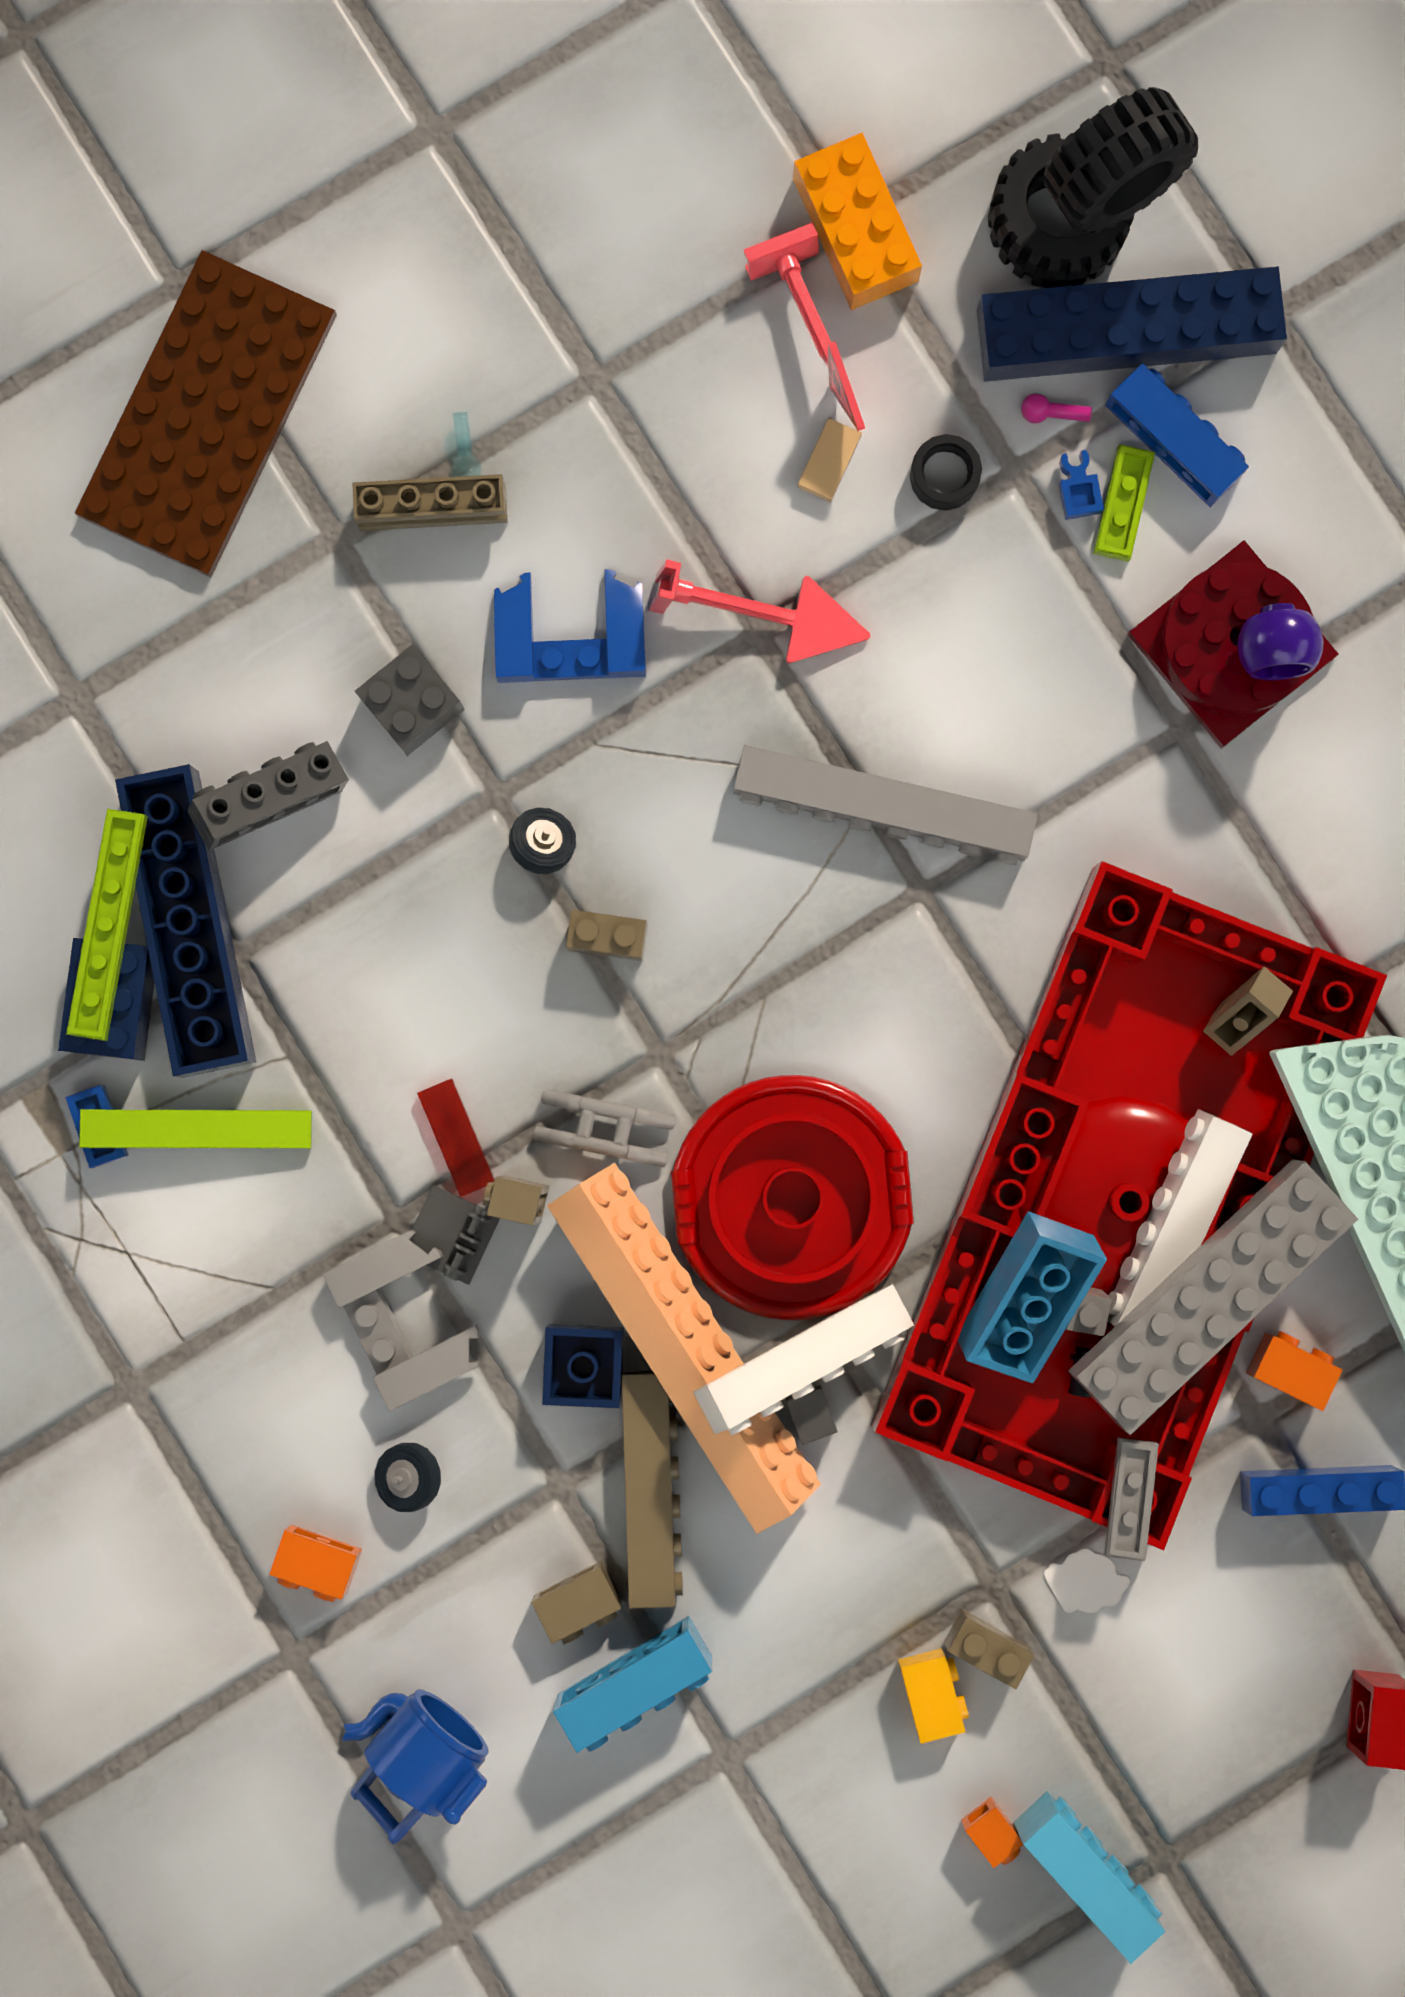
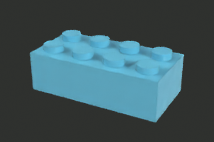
M1046 1791L1013 1822L1022 1843L1128 1962L1132 1964L1166 1932L1158 1919L1163 1914L1154 1904V1899L1141 1884L1134 1888L1135 1882L1128 1875V1870L1116 1856L1112 1854L1107 1858L1109 1854L1102 1846L1103 1843L1087 1825L1083 1829L1080 1828L1082 1824L1075 1816L1076 1813L1061 1796L1055 1800Z

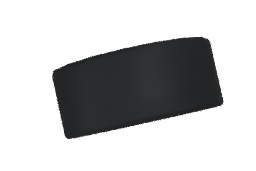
M944 434L930 438L920 446L912 461L910 482L913 492L922 503L932 509L946 511L961 507L972 498L980 483L982 473L980 456L973 445L960 436ZM950 452L962 458L968 472L967 480L962 488L948 494L939 493L930 488L925 481L924 467L928 459L934 454Z

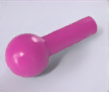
M1033 393L1023 400L1021 413L1030 423H1041L1047 417L1090 422L1092 407L1049 402L1046 396Z

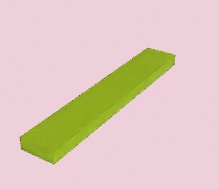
M107 809L67 1035L108 1041L148 818L144 814Z
M80 1109L79 1148L312 1149V1110Z

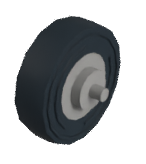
M400 1443L387 1449L378 1459L374 1471L375 1486L379 1497L388 1507L397 1512H415L428 1506L437 1496L441 1485V1470L436 1457L428 1448L418 1443Z

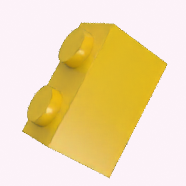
M940 1648L898 1659L920 1743L923 1744L966 1732L963 1720L968 1719L969 1714L964 1696L956 1697L953 1682L959 1681L954 1658L946 1659L943 1649Z

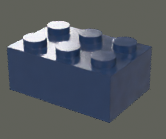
M73 938L58 1051L145 1061L155 984L148 946L125 944L108 1041L66 1034L83 939Z

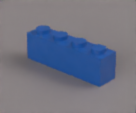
M1142 363L1111 393L1105 406L1152 452H1155V455L1211 508L1249 468L1245 463V457L1239 449L1232 445L1228 446L1218 437L1219 433L1215 426L1207 420H1201L1192 411V406L1185 397L1180 394L1175 395L1165 385L1166 382L1163 376L1153 368L1148 369Z
M1392 1465L1240 1471L1242 1510L1251 1516L1405 1510V1474L1403 1470Z

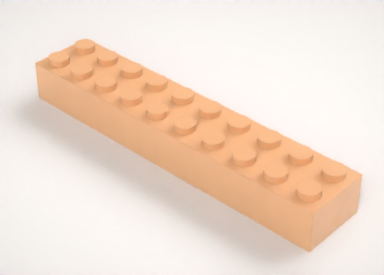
M613 1163L548 1204L547 1207L756 1534L791 1516L821 1485L815 1469L805 1460L796 1446L793 1435L785 1429L775 1412L764 1418L760 1412L749 1418L752 1423L751 1426L732 1436L729 1430L714 1434L693 1392L744 1363L733 1348L731 1338L723 1332L715 1320L711 1307L701 1298L692 1284L689 1273L681 1267L672 1253L668 1240L660 1234L654 1225L648 1209L636 1197L626 1175Z

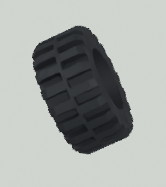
M1149 87L1147 90L1142 88L1134 91L1132 95H1124L1118 98L1110 106L1106 105L1091 119L1088 118L1080 124V128L1074 133H1070L1064 139L1063 145L1054 151L1052 159L1047 162L1044 172V185L1072 229L1083 234H1089L1090 232L1093 234L1098 233L1104 228L1110 229L1116 226L1117 223L1133 217L1136 212L1145 209L1158 196L1161 197L1167 192L1168 188L1183 176L1182 173L1189 169L1193 163V158L1197 156L1198 136L1169 92L1156 87Z
M1059 133L1047 135L1044 143H1041V140L1036 138L1027 143L1025 152L1022 149H1018L1010 157L1008 165L1003 166L998 176L988 213V227L992 229L990 239L993 247L1001 248L998 257L1002 263L1008 265L1011 262L1014 265L1013 274L1020 279L1024 275L1033 278L1031 284L1042 287L1043 282L1052 283L1051 288L1064 287L1066 282H1071L1072 286L1084 285L1088 276L1091 279H1096L1103 274L1106 266H1111L1117 258L1134 219L1133 215V217L1117 223L1116 226L1110 229L1104 228L1098 233L1093 234L1090 232L1089 234L1069 238L1050 235L1034 223L1027 209V201L1035 192L1046 188L1044 185L1046 164L1052 159L1054 151L1064 143V139L1060 138Z

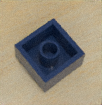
M548 1324L545 1330L542 1405L620 1408L624 1327Z

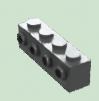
M328 741L317 746L314 742L307 743L299 747L294 752V756L284 760L281 756L272 758L265 762L259 771L250 775L248 771H243L229 778L228 784L215 789L212 785L196 792L193 795L194 799H192L187 812L208 850L215 849L341 793L349 779Z

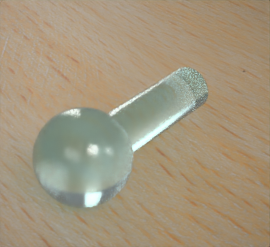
M453 413L458 455L452 464L453 476L481 475V464L472 455L468 413Z

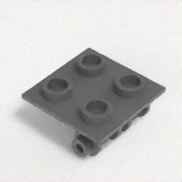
M432 1185L412 1228L417 1233L410 1241L427 1254L434 1247L439 1249L443 1257L427 1264V1266L444 1273V1276L454 1281L459 1280L470 1285L500 1218L488 1216L487 1209Z

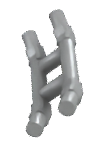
M548 1089L542 1092L541 1102L543 1104L581 1112L576 1134L537 1126L533 1133L535 1141L660 1167L666 1166L668 1161L667 1152L628 1145L632 1122L673 1130L676 1121L674 1115ZM595 1115L618 1119L613 1141L591 1137Z

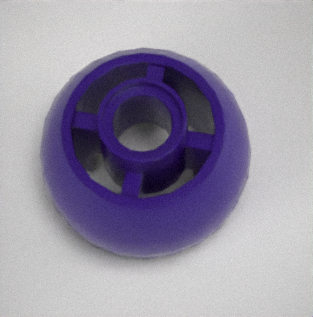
M1277 603L1264 606L1260 609L1259 614L1249 617L1241 628L1237 645L1239 660L1245 671L1255 679L1281 680L1306 675L1312 672L1320 661L1323 652L1322 631L1315 618L1309 612L1295 609L1293 604Z

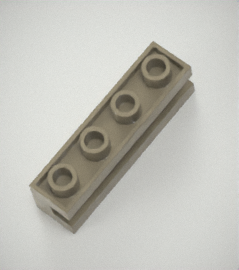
M502 474L352 482L354 520L358 523L360 531L508 523L506 485Z

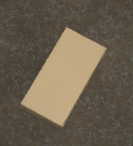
M828 418L798 482L797 488L831 502L861 439L862 432Z

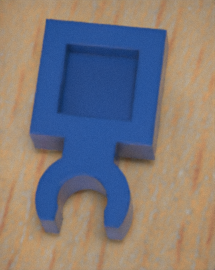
M1082 450L1079 454L1081 463L1079 466L1070 465L1067 453L1062 454L1059 461L1060 470L1064 475L1068 476V479L1061 480L1058 484L1065 520L1098 515L1104 511L1098 475H1086V469L1090 461L1086 450Z

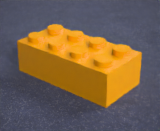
M863 132L794 161L793 181L814 224L820 242L851 310L919 282L922 264Z

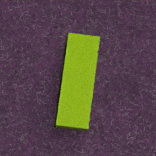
M1121 444L1118 445L1093 554L1126 562L1131 560L1155 452Z

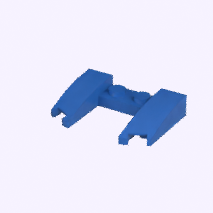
M605 569L607 639L534 642L531 572L520 575L519 578L522 583L501 593L499 588L494 589L495 671L498 683L646 677L642 583L637 582L634 588L616 580V571Z

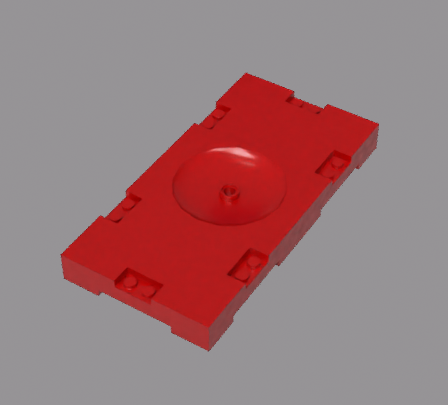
M1101 861L1090 872L1052 968V975L1027 1038L1023 1041L941 1247L942 1252L916 1317L912 1320L914 1326L908 1330L871 1427L877 1434L943 1461L957 1464L1084 1516L1092 1522L1105 1527L1108 1525L1117 1438L1157 1442L1159 1446L1147 1544L1164 1551L1192 1480V1477L1189 1475L1244 1333H1249L1253 1320L1131 1435L1121 1429L1092 1397H1079L1067 1393L1071 1378L1068 1370L1073 1366V1360L1070 1359V1355L1075 1353L1076 1347L1092 1349L1103 1336L1065 1329L1034 1383H1030L966 1361L958 1342L960 1332L967 1315L1028 1211L1094 1235L1107 1261L1091 1288L1101 1289L1107 1295L1113 1292L1121 1277V1266L1124 1260L1130 1257L1137 1242L1136 1235L1142 1223L1146 1222L1152 1210L1154 1194L1163 1186L1169 1173V1162L1182 1145L1185 1138L1186 1125L1195 1116L1198 1109L1252 1133L1251 1139L1202 1244L1291 1160L1305 1161L1310 1166L1314 1156L1313 1149L1269 1052L1276 1049L1363 1038L1387 975L1321 948H1311L1176 894L1169 887ZM1262 967H1265L1293 992L1279 1018L1231 1056L1205 1034L1203 1030L1216 1007ZM1129 1191L1135 1196L1136 1204L1132 1211L1126 1213L1121 1209L1119 1200L1123 1193ZM1108 1321L1106 1325L1105 1335H1107L1114 1328V1326Z

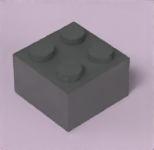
M413 644L354 691L407 756L465 710L460 700Z

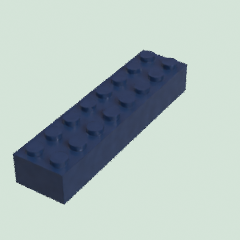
M1279 266L981 294L976 310L984 382L1139 367L1142 363L1145 366L1272 355L1277 354L1287 340Z
M190 764L115 779L121 811L148 816L136 879V890L173 1077L185 1078L257 1063L215 849L208 850L187 812L192 799H194L193 795L202 789L199 771Z

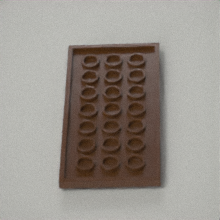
M201 250L80 500L75 514L85 521L211 578L335 321L336 311Z

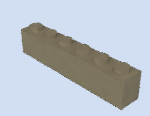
M653 1371L623 1372L622 1402L629 1609L675 1607L676 1596L683 1595L682 1572H675L674 1557H682L681 1533H674L673 1518H680V1495H672V1480L679 1479V1457L671 1456V1441H678L677 1418H670L669 1403L673 1402Z

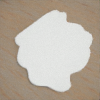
M1085 1548L1077 1553L1069 1554L1062 1565L1051 1563L1049 1568L1044 1571L1048 1585L1067 1613H1072L1077 1609L1087 1613H1094L1102 1606H1114L1120 1601L1123 1592L1130 1584L1127 1576L1117 1575L1116 1567L1109 1558L1101 1554H1095L1093 1551Z

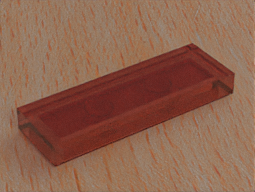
M453 1078L418 1092V1097L460 1197L486 1187L488 1182H494V1175Z

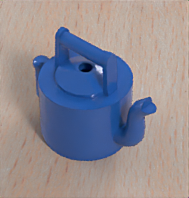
M418 1689L409 1696L402 1693L388 1694L383 1696L373 1706L364 1720L358 1723L344 1724L346 1732L342 1738L343 1741H362L372 1736L385 1724L364 1751L370 1766L353 1787L350 1795L354 1800L358 1799L388 1834V1840L391 1844L399 1842L423 1814L433 1817H439L442 1814L448 1823L458 1824L463 1813L486 1787L487 1779L478 1769L484 1763L485 1757L489 1753L487 1744L478 1731L458 1711L430 1692ZM377 1776L393 1796L413 1807L400 1823L369 1788Z

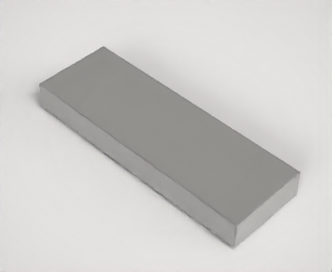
M1117 1438L1104 1554L1108 1557L1138 1561L1146 1560L1159 1446L1157 1442Z

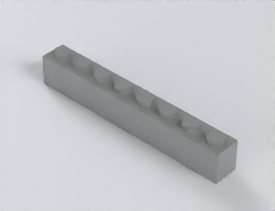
M747 745L743 747L733 794L740 796L739 801L746 804L761 806L762 801L777 804L776 810L789 814H798L800 809L812 812V818L823 822L834 823L835 818L850 821L849 827L862 831H871L872 826L885 829V835L896 839L907 840L908 835L923 838L922 844L935 848H944L945 843L958 846V852L969 856L980 857L981 852L996 855L995 861L1008 865H1017L1018 860L1024 862L1028 858L1038 817L1036 812Z

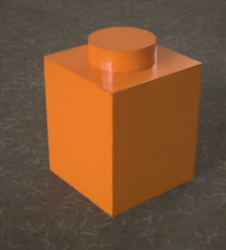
M989 1797L961 1820L966 1833L993 1868L1000 1863L1006 1865L1019 1855L1020 1847L1023 1846L1017 1829L992 1797Z

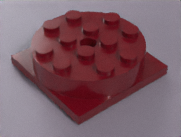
M1245 540L1210 568L1194 577L1181 591L1127 634L1221 749L1339 655L1322 634L1323 652L1316 668L1306 675L1281 680H1260L1252 678L1245 671L1239 660L1237 647L1230 640V633L1240 634L1243 624L1249 617L1259 614L1262 607L1277 603L1293 604L1295 609L1307 611L1313 616L1310 606L1299 589L1285 576L1268 568Z

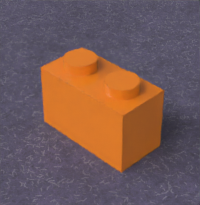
M1278 1331L1277 1336L1264 1333L1245 1374L1316 1409L1324 1411L1343 1369L1332 1365L1334 1357L1314 1347L1311 1353H1308L1298 1348L1300 1340L1282 1331Z
M290 1525L284 1530L269 1575L277 1577V1583L287 1588L299 1589L300 1586L312 1589L314 1590L313 1595L319 1599L334 1602L336 1598L342 1600L348 1593L362 1549Z

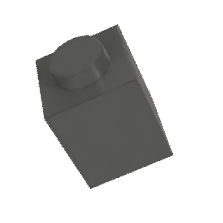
M821 1385L815 1386L813 1391L796 1400L793 1399L792 1395L785 1398L802 1445L838 1432Z

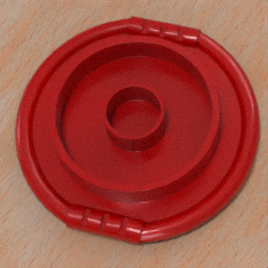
M779 1075L766 1077L742 1085L722 1096L698 1118L689 1130L676 1157L673 1171H671L676 1241L691 1268L714 1293L726 1302L751 1314L769 1319L785 1321L816 1319L837 1313L860 1301L871 1293L896 1265L905 1248L912 1224H914L908 1151H905L893 1127L870 1102L859 1094L832 1081L813 1076Z

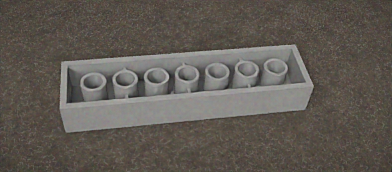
M1291 1160L1070 1368L1068 1372L1114 1422L1131 1435L1343 1235L1358 1218L1305 1161Z

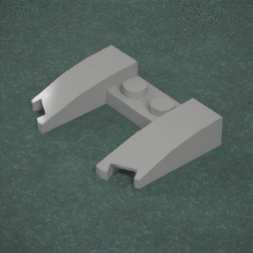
M410 1230L322 1274L338 1308L344 1307L376 1373L373 1379L389 1412L480 1366V1361H469V1338L479 1337L477 1325L413 1356L380 1289L443 1257L442 1252L436 1247L427 1254L410 1241L417 1233L414 1230Z

